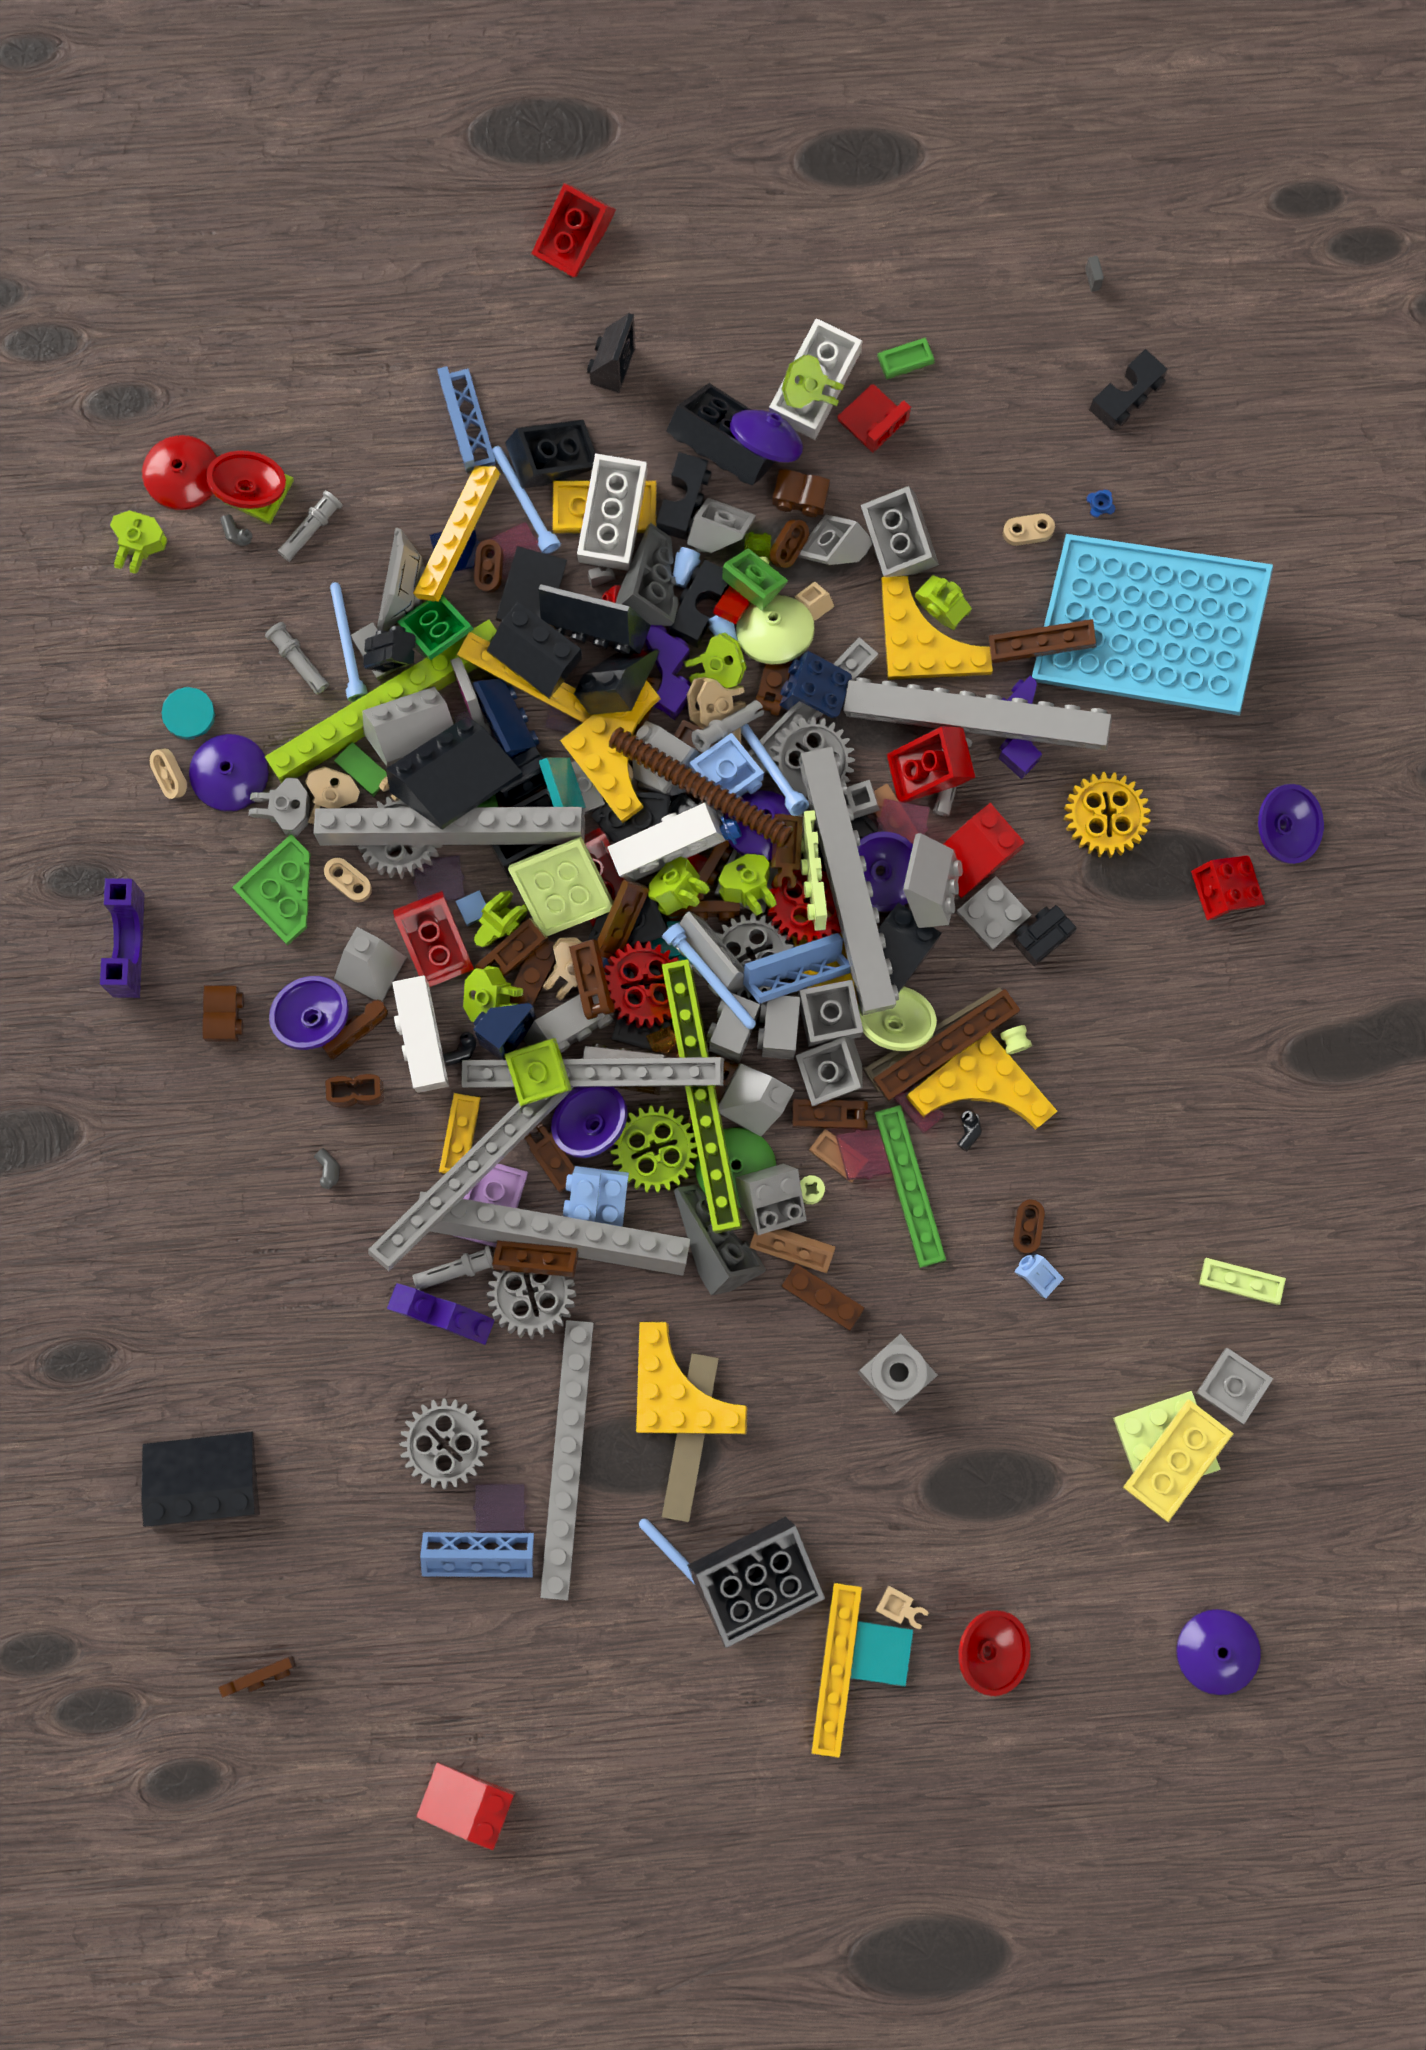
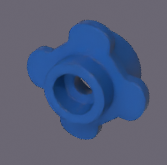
M1109 490L1088 494L1087 502L1090 503V514L1093 517H1099L1100 514L1114 513L1115 505L1112 504V494Z
M721 816L723 824L719 827L724 839H730L734 845L737 844L736 839L742 836L738 823L735 821V818L726 820L724 816Z

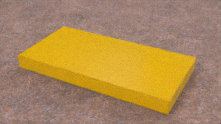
M553 481V533H581L590 481ZM646 481L637 533H645L650 523L656 526V481Z

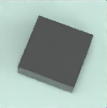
M1089 257L1085 271L1090 290L1093 292L1100 290L1104 276L1099 257Z

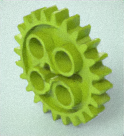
M650 1105L649 1113L646 1114L642 1108H639L638 1117L630 1112L629 1118L631 1121L629 1123L626 1122L620 1138L613 1144L618 1149L612 1150L611 1155L619 1156L613 1162V1165L622 1166L619 1172L629 1173L628 1183L632 1180L636 1181V1190L643 1184L645 1185L646 1193L649 1192L651 1186L655 1187L657 1194L660 1192V1186L663 1185L667 1191H670L671 1182H674L679 1187L680 1176L685 1179L689 1178L685 1169L694 1170L695 1168L689 1162V1160L698 1158L697 1154L691 1152V1150L697 1149L696 1143H690L695 1138L694 1133H687L691 1124H681L684 1118L683 1115L676 1119L673 1118V1109L668 1114H664V1107L661 1106L657 1113L654 1112L653 1106ZM660 1126H665L669 1128L670 1135L664 1139L658 1138L655 1134L656 1129ZM635 1135H640L645 1139V1143L643 1146L635 1148L629 1143L630 1139ZM670 1141H677L675 1145L660 1148L658 1155L654 1156L653 1152H649L639 1158H632L633 1154L649 1151L651 1144L655 1143L656 1147H660ZM674 1151L678 1153L680 1157L678 1162L675 1164L667 1163L664 1160L667 1152ZM644 1160H649L654 1164V1169L649 1173H643L638 1168L639 1164Z

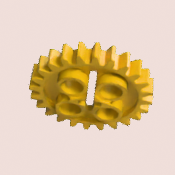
M1102 772L1099 780L1095 774H1092L1090 783L1086 779H1082V788L1075 785L1073 792L1076 795L1069 794L1067 798L1072 804L1065 805L1064 810L1070 813L1065 815L1064 820L1071 822L1066 830L1075 831L1071 839H1081L1079 848L1087 844L1089 846V854L1094 849H1098V857H1101L1103 852L1107 851L1109 858H1112L1114 850L1121 856L1124 853V846L1131 851L1134 848L1132 841L1137 844L1141 842L1142 839L1139 835H1145L1147 829L1143 826L1150 823V819L1144 816L1148 815L1151 810L1143 808L1148 802L1147 798H1139L1143 790H1133L1135 781L1127 785L1125 784V775L1119 781L1115 772L1110 779H1107L1106 773ZM1104 792L1107 793L1108 797L1107 813L1112 815L1108 822L1111 837L1107 836V816L1103 814L1106 808ZM1119 796L1123 798L1125 805H1116L1113 802V797ZM1089 798L1096 799L1099 807H1090L1086 800ZM1093 823L1098 824L1102 832L1093 833L1089 825ZM1115 823H1125L1128 830L1124 832L1118 830Z

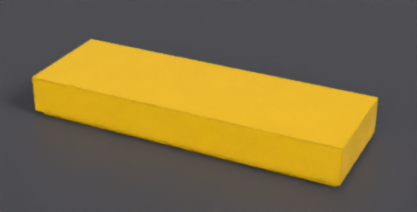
M454 1093L439 1173L446 1174L472 1148L481 1102L480 1097Z

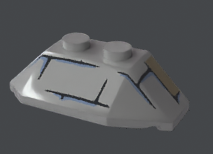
M395 528L377 624L379 631H390V627L399 626L398 620L422 604V600L417 599L413 592L426 567L421 555L399 528Z

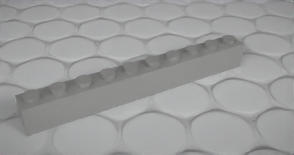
M856 678V681L849 680L844 706V712L847 717L929 728H939L941 726L963 727L964 732L1103 751H1107L1112 717L1104 709L1092 708L1091 711L1080 710L1079 706L1065 705L1064 708L1054 707L1053 703L1039 701L1038 705L1029 704L1026 699L1012 698V701L1001 700L1002 697L991 694L986 695V698L975 697V693L968 691L952 694L944 688H934L933 691L923 690L922 686L909 684L907 688L898 687L897 683L891 681H882V684H875L867 678Z
M832 747L801 753L799 764L811 811L815 810L816 821L814 825L818 833V841L861 1014L863 1016L893 1009L896 1001L899 1000V994L896 985L891 984L889 975L892 974L890 959H885L883 949L886 948V942L883 933L878 932L876 923L880 921L877 908L872 907L870 897H873L870 881L866 882L864 872L867 871L865 858L863 855L859 856L857 846H860L859 834L857 830L853 831L851 825L854 815L851 805H846L844 795H847V786L845 780H840L838 770L841 769L839 755L833 753Z
M478 807L472 809L442 830L412 808L315 809L314 835L320 846L563 844L578 837H582L584 841L585 817L582 807Z
M420 1191L419 1199H420L426 1192H421V1191ZM462 1199L430 1230V1232L497 1243V1240L573 1247L578 1248L579 1258L682 1276L684 1275L690 1243L689 1238Z

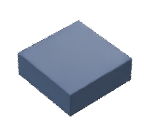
M480 890L455 901L467 927L478 922L482 917L483 913L481 911L486 903Z

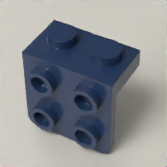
M807 651L798 660L794 659L788 670V673L791 674L790 678L785 682L780 692V695L783 696L780 706L789 710L800 701L831 718H836L840 714L847 694L848 682L852 679V675L810 651Z

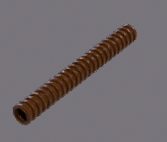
M617 728L610 737L609 747L611 749L616 748V752H623V756H630V760H637L639 765L644 764V768L647 770L651 768L652 773H658L659 777H665V780L668 782L672 781L674 786L679 785L681 790L686 789L688 794L693 793V797H700V801H707L708 806L714 805L715 810L721 809L722 814H728V817L731 819L735 818L737 823L743 822L742 825L744 827L750 826L749 829L751 831L756 830L758 835L763 834L767 840L770 838L773 844L777 842L778 847H785L793 835L792 826L786 827L785 822L779 823L778 818L775 817L773 819L771 814H765V811L762 809L758 810L756 805L750 806L751 803L749 801L744 802V798H737L735 793L730 794L727 788L723 790L720 784L716 786L715 781H708V777H701V773H694V769H687V765H680L679 760L673 761L672 756H666L665 752H659L658 748H652V745L649 743L645 744L643 739L638 740L636 735L631 736V732H624V728Z

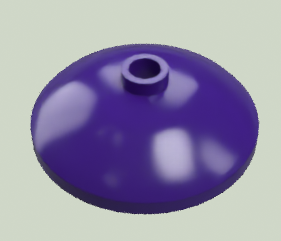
M744 410L736 413L731 419L730 429L734 437L743 446L757 455L778 462H792L801 456L803 444L800 436L780 415L764 410Z
M236 734L219 735L206 741L195 752L189 769L190 783L197 797L207 806L220 811H237L253 804L254 801L250 800V795L254 792L263 793L269 777L268 763L259 746L252 740ZM225 764H229L230 769L228 771H222V766Z
M1285 784L1276 787L1266 796L1258 817L1259 834L1265 849L1273 858L1287 864L1303 862L1316 852L1323 836L1324 819L1319 802L1308 789L1297 784Z
M757 790L753 794L747 792L740 796L744 798V802L749 801L751 803L750 806L756 805L758 810L762 809L765 811V814H771L773 819L775 814L791 815L785 806L786 797L778 793ZM725 814L726 820L729 819L728 814ZM743 822L738 823L742 836L736 839L737 844L735 845L732 840L728 839L730 845L742 856L746 854L764 855L771 862L773 844L771 839H765L763 834L758 835L756 830L751 831L749 829L750 826L744 827L742 825Z
M885 831L874 832L860 839V846H857L859 856L863 855L865 858L867 871L864 872L866 882L870 881L873 897H870L872 907H876L878 911H891L898 902L904 906L908 901L903 888L913 844L899 834ZM880 865L883 866V874L877 875L876 868Z
M307 976L297 979L286 985L275 997L269 1014L271 1029L277 1039L290 1048L309 1050L321 1047L334 1039L343 1029L349 1012L348 1000L341 987L331 979L321 976Z
M614 1087L575 1088L559 1103L554 1112L551 1126L554 1141L562 1151L573 1157L587 1158L604 1152L618 1140L624 1130L627 1121L626 1102Z
M1216 1609L1197 1614L1183 1627L1177 1641V1660L1183 1675L1193 1686L1209 1694L1226 1695L1241 1690L1253 1679L1260 1664V1644L1255 1631L1245 1619L1230 1611ZM1221 1647L1227 1651L1224 1658L1218 1656V1650Z

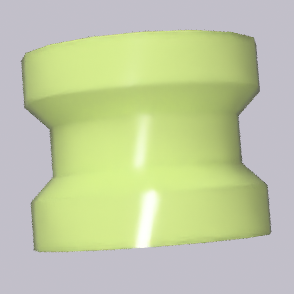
M1025 1025L1000 1033L1001 1039L1006 1042L1005 1050L1007 1054H1014L1032 1046L1031 1041L1026 1037L1027 1029Z
M811 1175L804 1177L800 1181L803 1202L808 1205L818 1203L825 1193L823 1181L819 1177Z

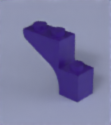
M651 625L645 644L648 649L657 648L660 651L655 664L662 676V683L657 692L661 699L654 707L673 720H676L688 703L687 693L691 687V683L682 676L677 678L676 675L683 667L684 661L689 659L690 649L687 648L688 644L681 638L675 637L674 639L668 635L667 630L663 626Z
M1031 675L1025 681L1020 679L1011 690L1013 694L1006 701H1012V698L1026 699L1029 704H1032L1037 686L1036 680ZM1007 738L1000 746L1002 751L999 760L1019 778L1023 779L1039 762L1042 753L1031 741Z
M396 1283L387 1307L388 1310L408 1318L424 1322L486 1345L495 1321L493 1318L457 1303L434 1297L418 1289Z

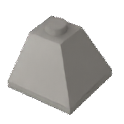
M707 498L694 518L687 544L694 546L700 552L712 553L743 539L755 520L756 515Z
M826 514L809 535L798 557L828 565L859 562L867 554L873 542L857 521Z
M648 721L637 731L636 736L638 740L643 739L645 744L649 743L652 745V748H658L659 752H665L666 756H672L673 761L679 760L680 765L686 764L695 751L663 728ZM637 760L633 761V778L665 794L672 781H666L665 777L661 778L658 776V773H652L651 768L647 770L644 768V764L639 765Z
M357 927L343 951L334 979L372 1000L378 999L383 1002L407 957L383 940Z
M842 1037L795 1055L812 1106L863 1088L862 1063L854 1039Z
M739 1064L718 1103L720 1114L743 1128L762 1136L783 1113L794 1089L772 1076Z

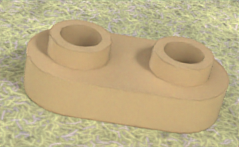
M1047 514L1011 518L1005 523L1003 537L1008 544L1014 546L1044 542L1052 537L1055 523ZM1044 523L1046 528L1041 529L1038 527V524ZM1019 527L1021 532L1016 533L1012 528Z
M169 749L154 750L150 756V766L164 795L170 799L184 796L187 781L174 755Z
M333 858L326 863L324 875L327 881L354 902H363L370 897L372 892L370 881L346 860ZM336 870H343L342 876H334ZM356 886L363 887L361 893H355L354 889Z

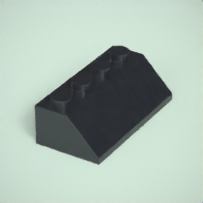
M540 584V618L547 624L554 626L563 636H570V639L581 644L589 641L594 646L605 650L609 646L624 655H629L630 652L641 653L651 625L631 607Z

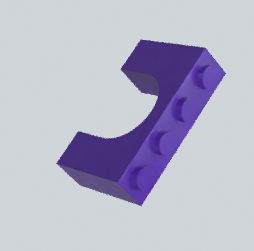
M105 878L104 906L110 911L112 916L114 944L112 958H101L100 985L113 998H140L145 894L133 879Z

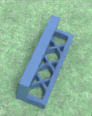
M447 366L438 368L439 380L466 472L472 471L475 466L495 465V458L469 369L449 373ZM466 378L467 386L463 393L454 389L451 381ZM463 400L474 405V409L469 416L460 412L459 407ZM470 423L481 429L476 439L468 436L466 433ZM478 446L487 451L489 458L475 462L473 452Z
M836 933L746 963L743 985L760 1004L851 973L849 961L842 954L843 938ZM837 961L840 964V966L836 968L826 966L827 964ZM808 970L819 972L818 974L813 976L803 974L805 971ZM785 978L796 980L792 983L780 982V980ZM758 987H771L772 990L762 993Z
M423 1532L420 1556L422 1576L533 1577L534 1533ZM429 1542H441L444 1545L440 1549H428ZM461 1542H468L472 1545L467 1550H459L456 1547ZM488 1543H497L499 1545L495 1550H487L483 1546ZM516 1543H527V1550H515L511 1546Z

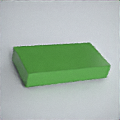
M926 337L880 352L877 356L886 379L934 364L935 361Z
M353 742L334 760L335 764L350 775L352 779L373 797L381 790L379 785L387 776L386 771Z

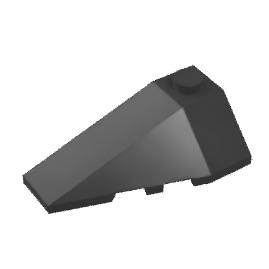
M652 523L647 526L618 592L616 603L631 607L650 625L671 626L674 623L678 608V598L673 593L676 579L671 574V565L674 563L672 542L670 536Z
M696 1185L678 1187L674 1190L686 1234L690 1239L689 1244L698 1274L711 1296L731 1292L766 1271L756 1251L749 1248V1242L743 1243L733 1232L734 1230L721 1233L713 1232L707 1197Z

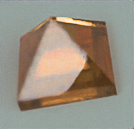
M671 1026L646 1036L654 1052L668 1053L677 1043Z

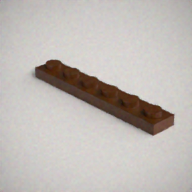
M1004 989L930 1039L925 1045L917 1048L873 1078V1081L889 1102L1011 1019L1021 1010L1007 990Z

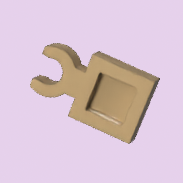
M890 1586L887 1587L876 1609L877 1612L899 1624L902 1623L905 1617L910 1625L917 1629H921L922 1625L915 1622V1614L922 1613L923 1615H928V1611L922 1607H910L913 1598Z

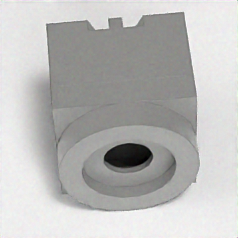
M902 1334L897 1336L857 1373L893 1414L899 1411L938 1376L926 1363L922 1355L910 1345Z

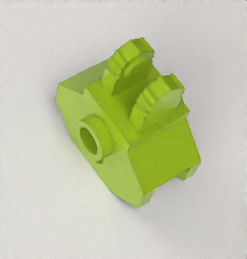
M802 355L789 364L781 390L786 405L801 409L812 401H822L837 406L839 400L829 395H823L822 392L825 385L835 390H843L844 385L828 379V376L823 374L818 358L811 355ZM796 376L800 379L798 384L795 383Z
M129 510L115 515L110 524L118 538L117 544L119 546L114 566L115 568L122 569L128 554L132 555L130 572L137 574L143 559L147 560L148 555L164 550L168 541L153 517Z
M932 575L915 594V598L931 616L952 630L972 610L963 597L961 588L952 581L949 583L945 578L941 579Z
M726 632L712 637L706 652L698 657L684 661L685 667H692L703 663L705 672L695 673L688 677L690 683L694 679L705 677L717 680L725 688L737 686V684L741 683L747 668L739 641ZM729 656L733 657V662L730 661Z
M746 854L725 865L719 878V884L721 885L719 894L726 902L742 903L744 907L748 905L756 916L762 913L761 905L757 902L758 899L762 898L770 908L776 906L775 898L767 888L770 878L769 861L764 855ZM738 866H744L739 871L737 870Z
M680 856L666 863L649 883L650 890L648 896L651 900L659 903L658 910L662 914L670 915L681 908L687 909L689 905L696 907L700 903L697 895L699 893L706 895L710 889L705 882L699 880L700 876L689 860Z
M500 892L484 906L481 911L483 913L482 917L479 919V922L483 925L474 937L476 946L485 947L492 945L498 938L509 936L520 926V923L528 913V908L524 904L522 907L516 906L513 910H510L507 906L512 900V892Z
M486 966L485 969L476 968L465 980L463 1007L471 1022H474L481 1012L487 1013L490 1008L517 1005L516 1003H510V995L513 997L522 996L523 989L512 987L511 983L506 982L498 967ZM473 990L476 991L475 999L471 997Z

